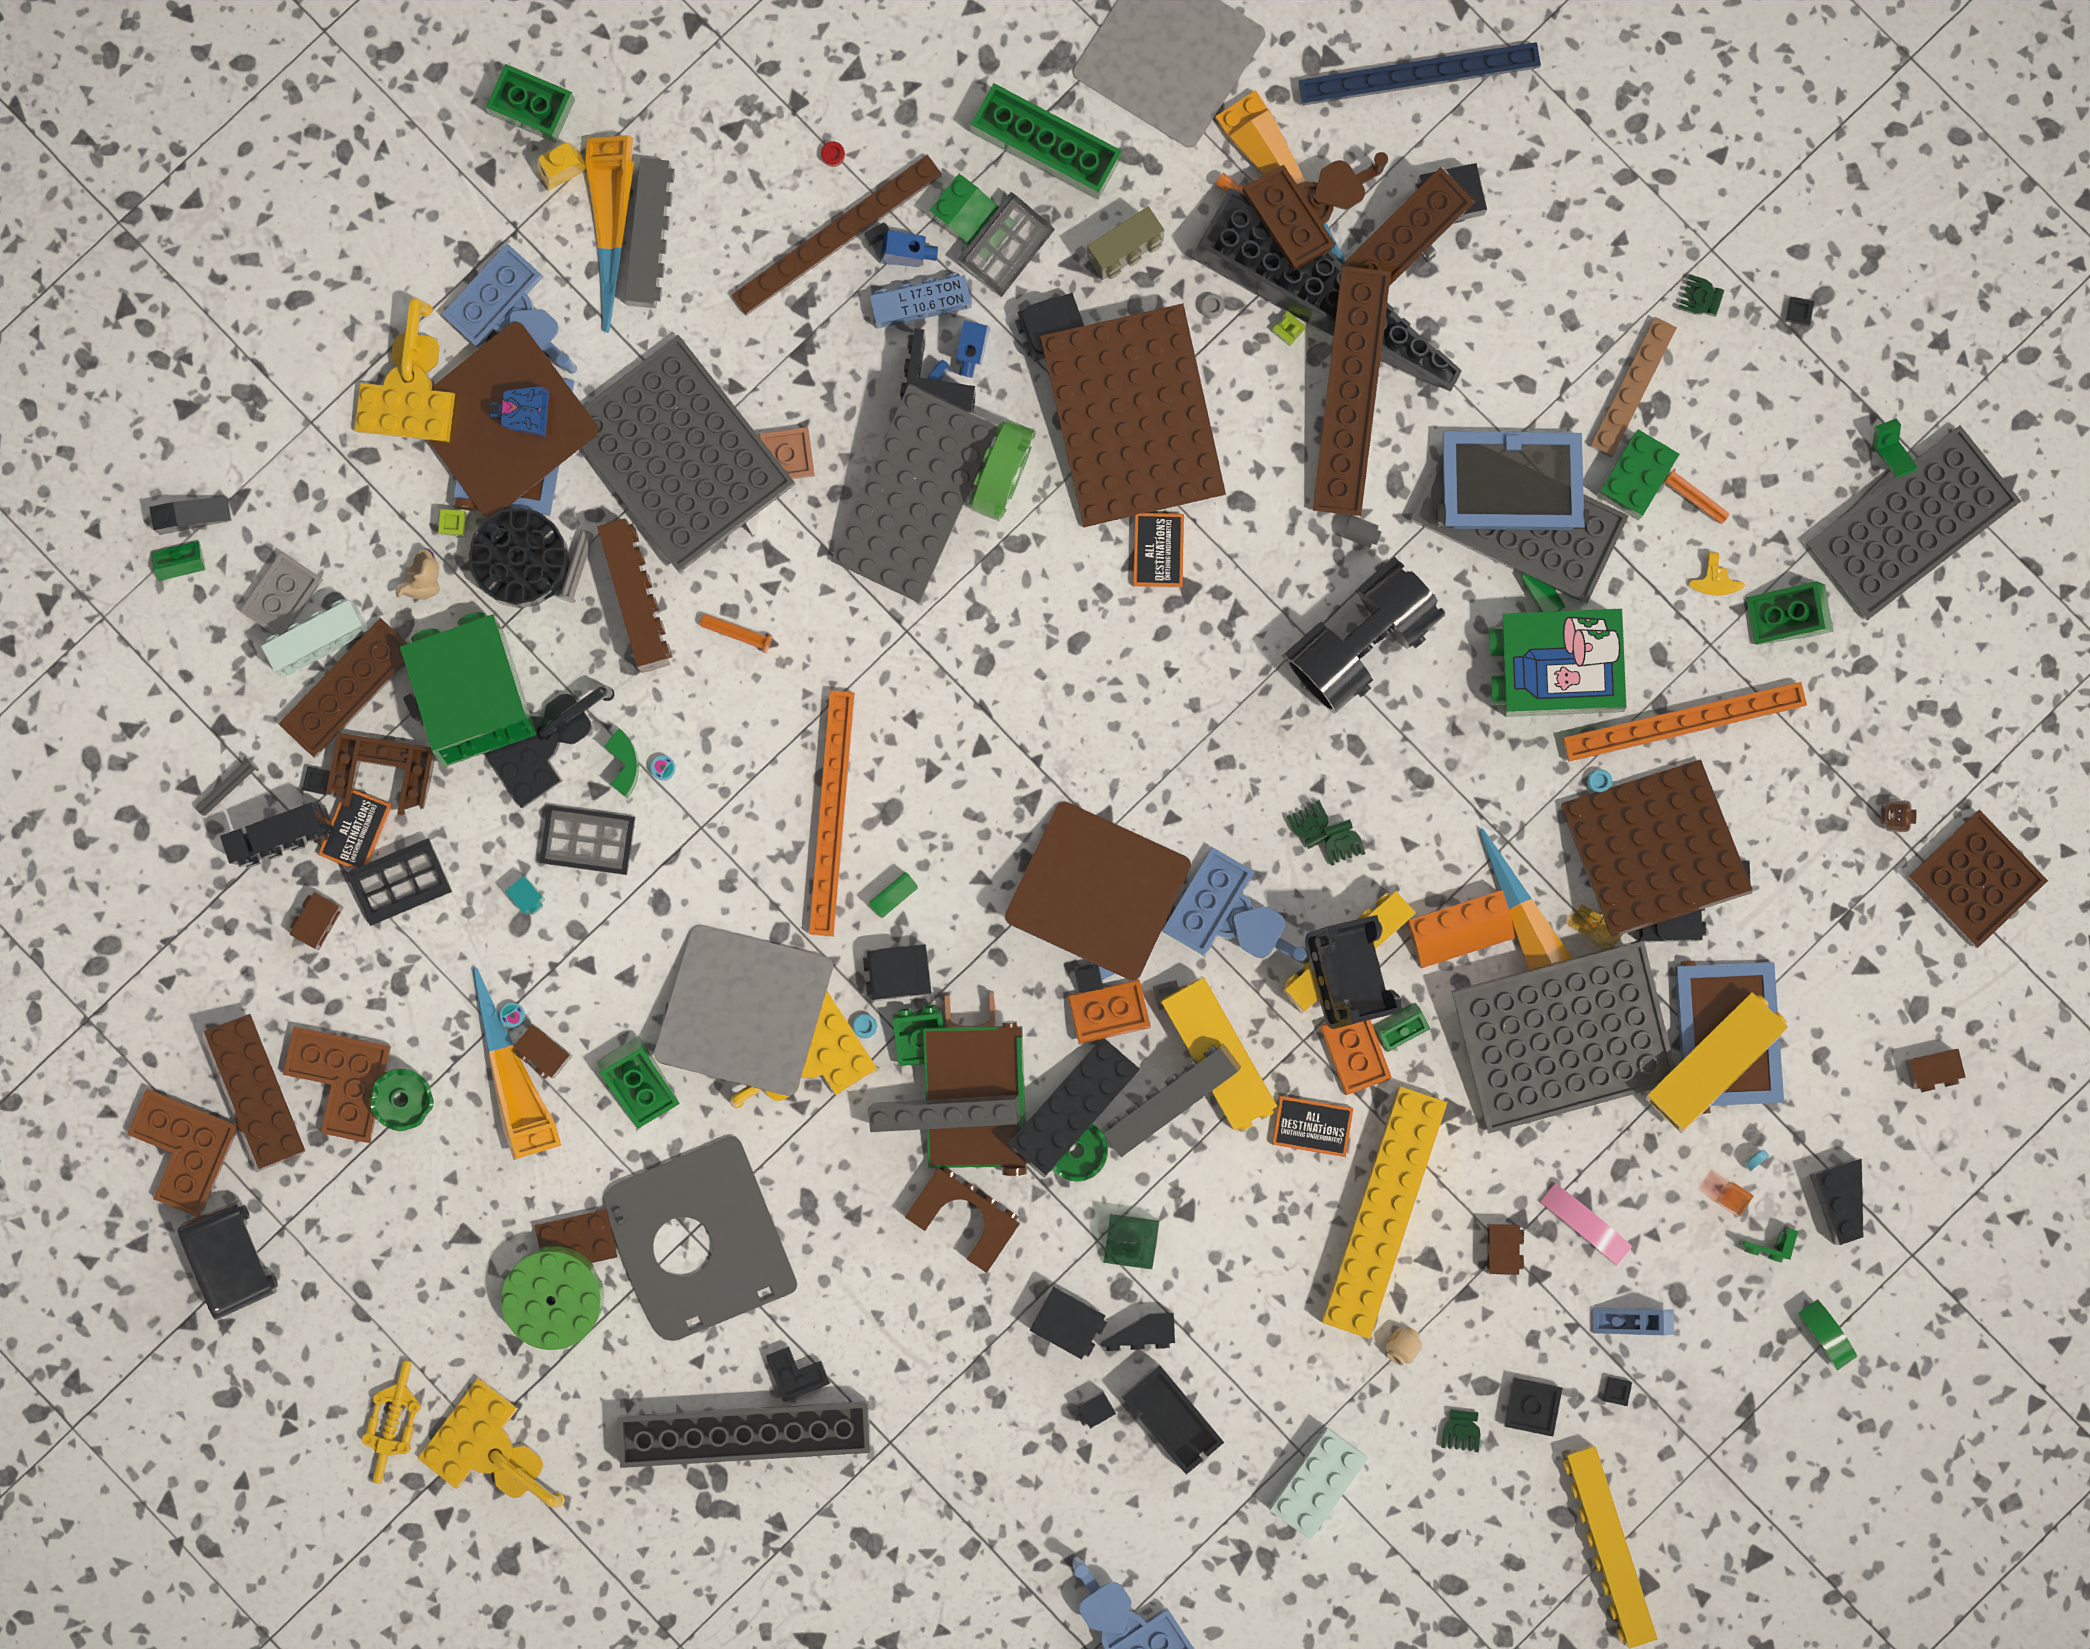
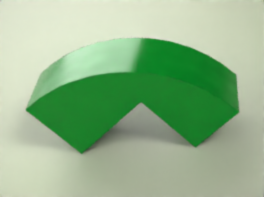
M619 728L603 747L626 765L611 782V785L628 799L638 780L639 759L632 741Z
M1818 1299L1798 1313L1803 1326L1821 1345L1826 1358L1837 1371L1858 1357L1842 1329Z

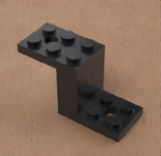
M915 328L914 335H909L907 349H909L908 354H911L910 359H905L904 373L907 381L901 384V401L908 385L912 384L973 413L976 399L975 386L920 378L926 336L925 329Z

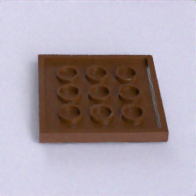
M1980 809L1907 877L1975 948H1979L2048 882L2040 871Z

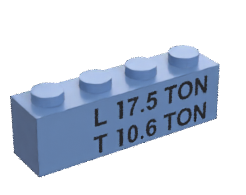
M953 273L945 276L946 279L939 281L932 278L922 281L921 285L912 286V284H904L894 291H889L888 289L875 291V295H871L870 299L877 329L972 308L965 275L960 276L959 273Z

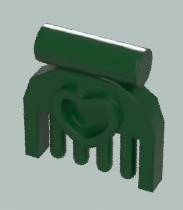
M1689 274L1688 279L1695 282L1687 281L1686 284L1699 289L1695 290L1685 287L1684 290L1693 293V295L1683 293L1682 296L1693 300L1695 303L1683 299L1680 300V303L1694 307V309L1679 304L1678 309L1694 315H1702L1708 310V315L1716 317L1725 290L1715 288L1714 291L1712 283L1707 279Z
M1320 800L1316 801V804L1322 816H1320L1313 803L1310 806L1316 817L1312 815L1307 806L1305 807L1307 817L1302 810H1299L1303 825L1298 815L1293 813L1299 828L1296 827L1291 815L1287 816L1294 833L1299 838L1306 839L1304 842L1308 849L1326 841L1328 838L1324 832V828L1329 823L1328 815Z
M1350 819L1324 828L1326 837H1328L1325 841V850L1331 866L1335 865L1331 850L1337 863L1340 862L1337 849H1339L1344 861L1346 860L1344 851H1347L1348 857L1352 858L1351 844L1355 856L1359 855L1356 842L1358 843L1361 855L1366 854L1361 837L1355 830H1351L1353 826Z
M1450 1408L1449 1418L1452 1420L1446 1422L1443 1428L1441 1448H1446L1447 1433H1449V1449L1452 1448L1454 1434L1456 1437V1450L1459 1449V1442L1462 1440L1461 1449L1464 1451L1467 1438L1469 1437L1468 1451H1472L1474 1436H1476L1474 1452L1479 1453L1481 1433L1479 1426L1474 1423L1478 1421V1412Z

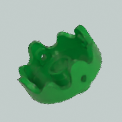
M393 1069L383 1073L376 1079L370 1090L369 1105L374 1118L380 1124L395 1131H406L423 1123L433 1108L434 1099L429 1083L421 1075L408 1069ZM399 1092H403L407 1098L403 1106H396L393 1101L394 1096Z
M1094 1124L1076 1142L1084 1147V1154L1080 1158H1074L1069 1150L1052 1169L1058 1176L1069 1181L1080 1182L1093 1178L1102 1170L1107 1160L1108 1146L1104 1134Z

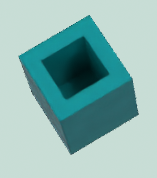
M526 876L521 877L505 891L525 915L537 913L543 908L542 902L546 900Z

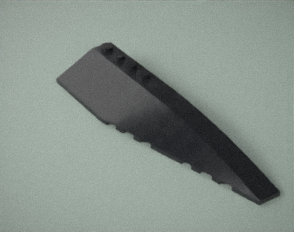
M1230 188L1195 248L1192 257L1333 336L1342 263L1329 250L1298 269L1293 270L1247 198ZM1387 302L1380 360L1451 392L1462 370L1440 350L1433 348L1428 343L1429 340L1423 334L1419 335L1410 327L1411 323L1404 317L1398 316L1394 312V308Z

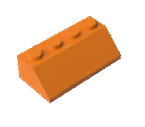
M1503 890L1410 919L1406 922L1421 969L1515 939L1511 914Z

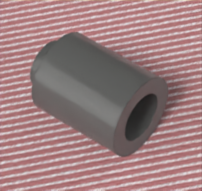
M1351 515L1343 538L1371 548L1372 544L1377 545L1382 531L1378 530L1379 525Z

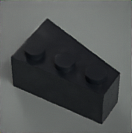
M1855 1158L1809 1174L1834 1245H1842L1863 1238L1862 1158Z

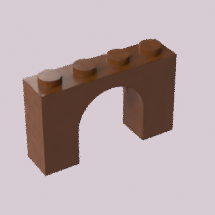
M944 1167L943 1170L938 1168L905 1218L926 1231L940 1209L948 1202L966 1200L973 1203L983 1215L984 1231L966 1260L987 1273L1020 1225L1016 1221L1019 1216L1007 1208L1004 1212L997 1208L998 1202L987 1194L982 1198L975 1193L978 1188L965 1181L962 1184L955 1179L957 1174L947 1167Z

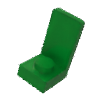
M1897 418L1875 426L1872 446L1892 474L1899 478L1916 472L1918 466L1899 442L1901 424Z
M1784 1228L1783 1232L1780 1231L1776 1241V1246H1779L1778 1251L1741 1240L1739 1245L1745 1247L1744 1252L1757 1256L1759 1252L1769 1254L1768 1259L1782 1263L1783 1259L1791 1260L1798 1231L1790 1228Z

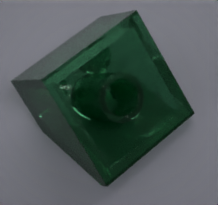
M1110 1214L1103 1263L1152 1270L1159 1220Z

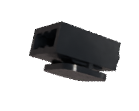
M1477 163L1445 169L1476 201L1454 224L1485 215L1487 206ZM1435 172L1419 175L1418 183H1415V192Z
M1073 293L1032 304L1026 309L1018 311V319L1015 320L1018 333H1023L1026 342L1023 343L1027 357L1032 356L1034 362L1045 358L1040 336L1084 326Z
M1705 908L1639 929L1640 940H1644L1645 943L1701 941L1703 936H1706V922L1702 921V911H1705Z
M926 944L867 951V957H863L864 972L869 971L870 981L866 982L867 996H872L873 1001L932 994Z
M1053 1286L1029 1331L1082 1360L1084 1355L1090 1356L1095 1347V1344L1092 1342L1096 1333L1102 1334L1108 1322L1104 1320L1105 1314Z

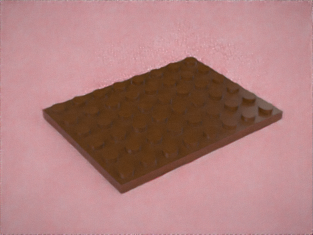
M1184 303L1040 336L1083 527L1226 495Z

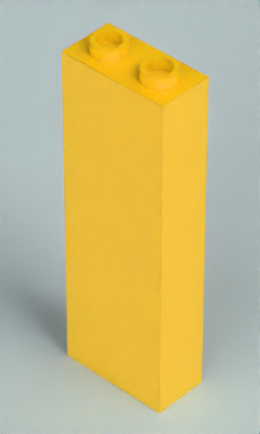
M1201 976L1159 1000L1193 1060L1200 1061L1205 1057L1203 1053L1214 1044L1219 1047L1224 1043L1241 1065L1240 1070L1211 1091L1231 1128L1234 1131L1239 1129L1241 1132L1253 1125L1251 1121L1258 1117L1265 1119L1274 1113L1273 1109L1277 1105L1205 977Z
M1752 992L1647 1095L1646 1100L1681 1134L1788 1029L1786 1019L1778 1012L1773 1013L1767 1007L1769 1005L1768 1002L1761 995L1758 994L1756 996Z

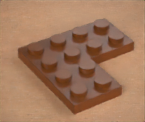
M293 1026L283 1075L331 1085L321 1129L322 1134L371 1143L376 1119L370 1110L369 1094L376 1079L387 1070L392 1046Z
M146 1089L127 1135L172 1153L153 1199L193 1216H201L234 1140L238 1126L173 1098Z

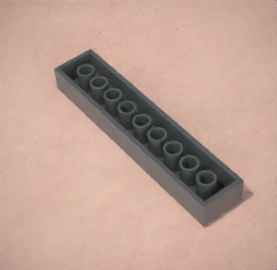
M869 1401L622 1415L618 1417L620 1468L870 1453Z

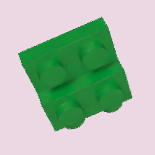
M926 1005L921 1007L922 1011L912 1012L911 1008H901L897 1010V1014H893L898 1067L924 1064L923 1028L944 1027L942 1008L936 1009V1005Z

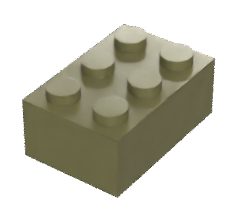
M1148 206L1088 244L1087 258L1102 280L1107 277L1113 279L1122 272L1121 268L1127 264L1133 266L1142 259L1141 255L1148 251L1153 253L1162 246L1161 243L1164 239L1165 230Z

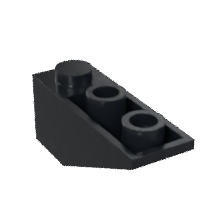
M1148 1313L1102 1340L1100 1346L1105 1347L1106 1351L1121 1350L1120 1346L1130 1345V1350H1142L1148 1344H1155V1349L1170 1348V1343H1175L1174 1313Z

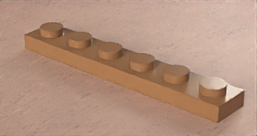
M1657 317L1653 319L1590 445L1591 448L1611 458L1613 457L1677 327Z

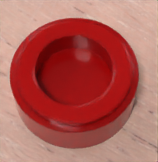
M835 141L827 142L821 149L822 161L829 167L841 165L845 159L843 146Z

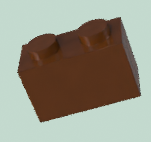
M313 892L312 895L309 894L302 904L304 910L300 917L296 916L289 927L291 932L289 935L316 950H320L341 914L343 907L321 894Z
M531 1024L513 1046L518 1051L515 1055L525 1063H528L530 1060L537 1066L535 1071L545 1079L548 1076L555 1078L573 1056L534 1024Z
M1959 1049L1905 1060L1912 1089L1920 1088L1921 1093L1935 1090L1936 1084L1944 1083V1086L1948 1087L1960 1084L1959 1079L1966 1078Z
M1487 1224V1274L1519 1275V1270H1523L1524 1255H1520V1245L1524 1244V1230H1520V1225Z

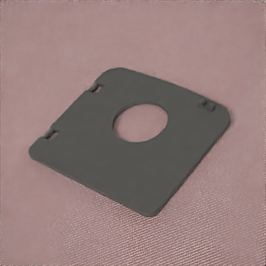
M728 1137L618 1182L606 1193L605 1207L608 1210L611 1228L624 1265L655 1332L664 1340H680L792 1294L797 1289V1279L744 1147L737 1137ZM679 1217L697 1220L705 1226L712 1239V1254L707 1265L698 1273L686 1277L675 1276L665 1271L657 1262L654 1254V1241L659 1229L668 1221ZM771 1286L774 1294L760 1299L757 1291ZM700 1316L702 1324L689 1329L686 1321Z

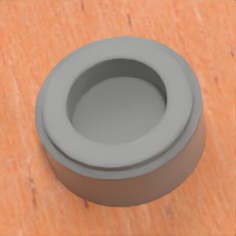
M1217 294L1206 295L1200 305L1201 313L1208 319L1219 318L1225 308L1224 300Z

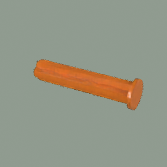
M1674 468L1662 484H1668L1719 524H1723L1729 517V512L1678 475Z
M703 614L700 620L701 627L763 649L765 654L770 647L772 635L770 634L767 637L707 614Z

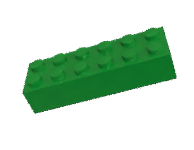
M995 83L991 86L971 123V132L1098 200L1122 158V150Z

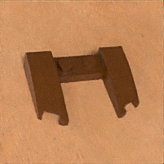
M337 733L326 793L330 795L332 792H335L344 799L341 804L350 808L360 762L405 769L397 815H405L406 809L419 806L422 810L425 807L436 756L432 752L431 747Z

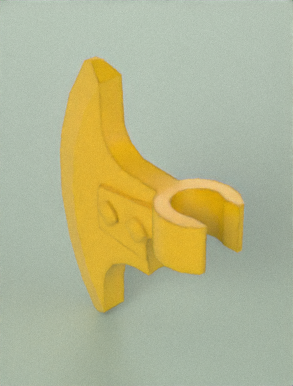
M1707 552L1706 576L1701 580H1691L1688 583L1691 588L1708 595L1732 594L1745 587L1743 582L1732 581L1729 578L1728 568L1718 567L1719 553Z

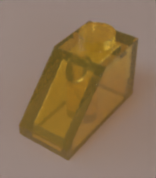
M1582 904L1567 923V925L1600 950L1614 947L1622 937V935L1611 938L1603 916Z

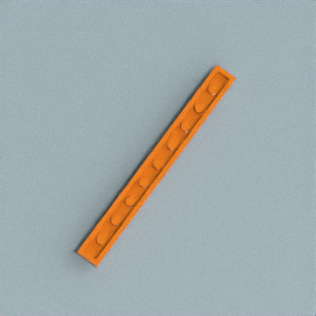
M1802 682L1564 737L1563 743L1568 762L1805 707L1807 702Z
M830 690L809 935L834 937L855 692Z

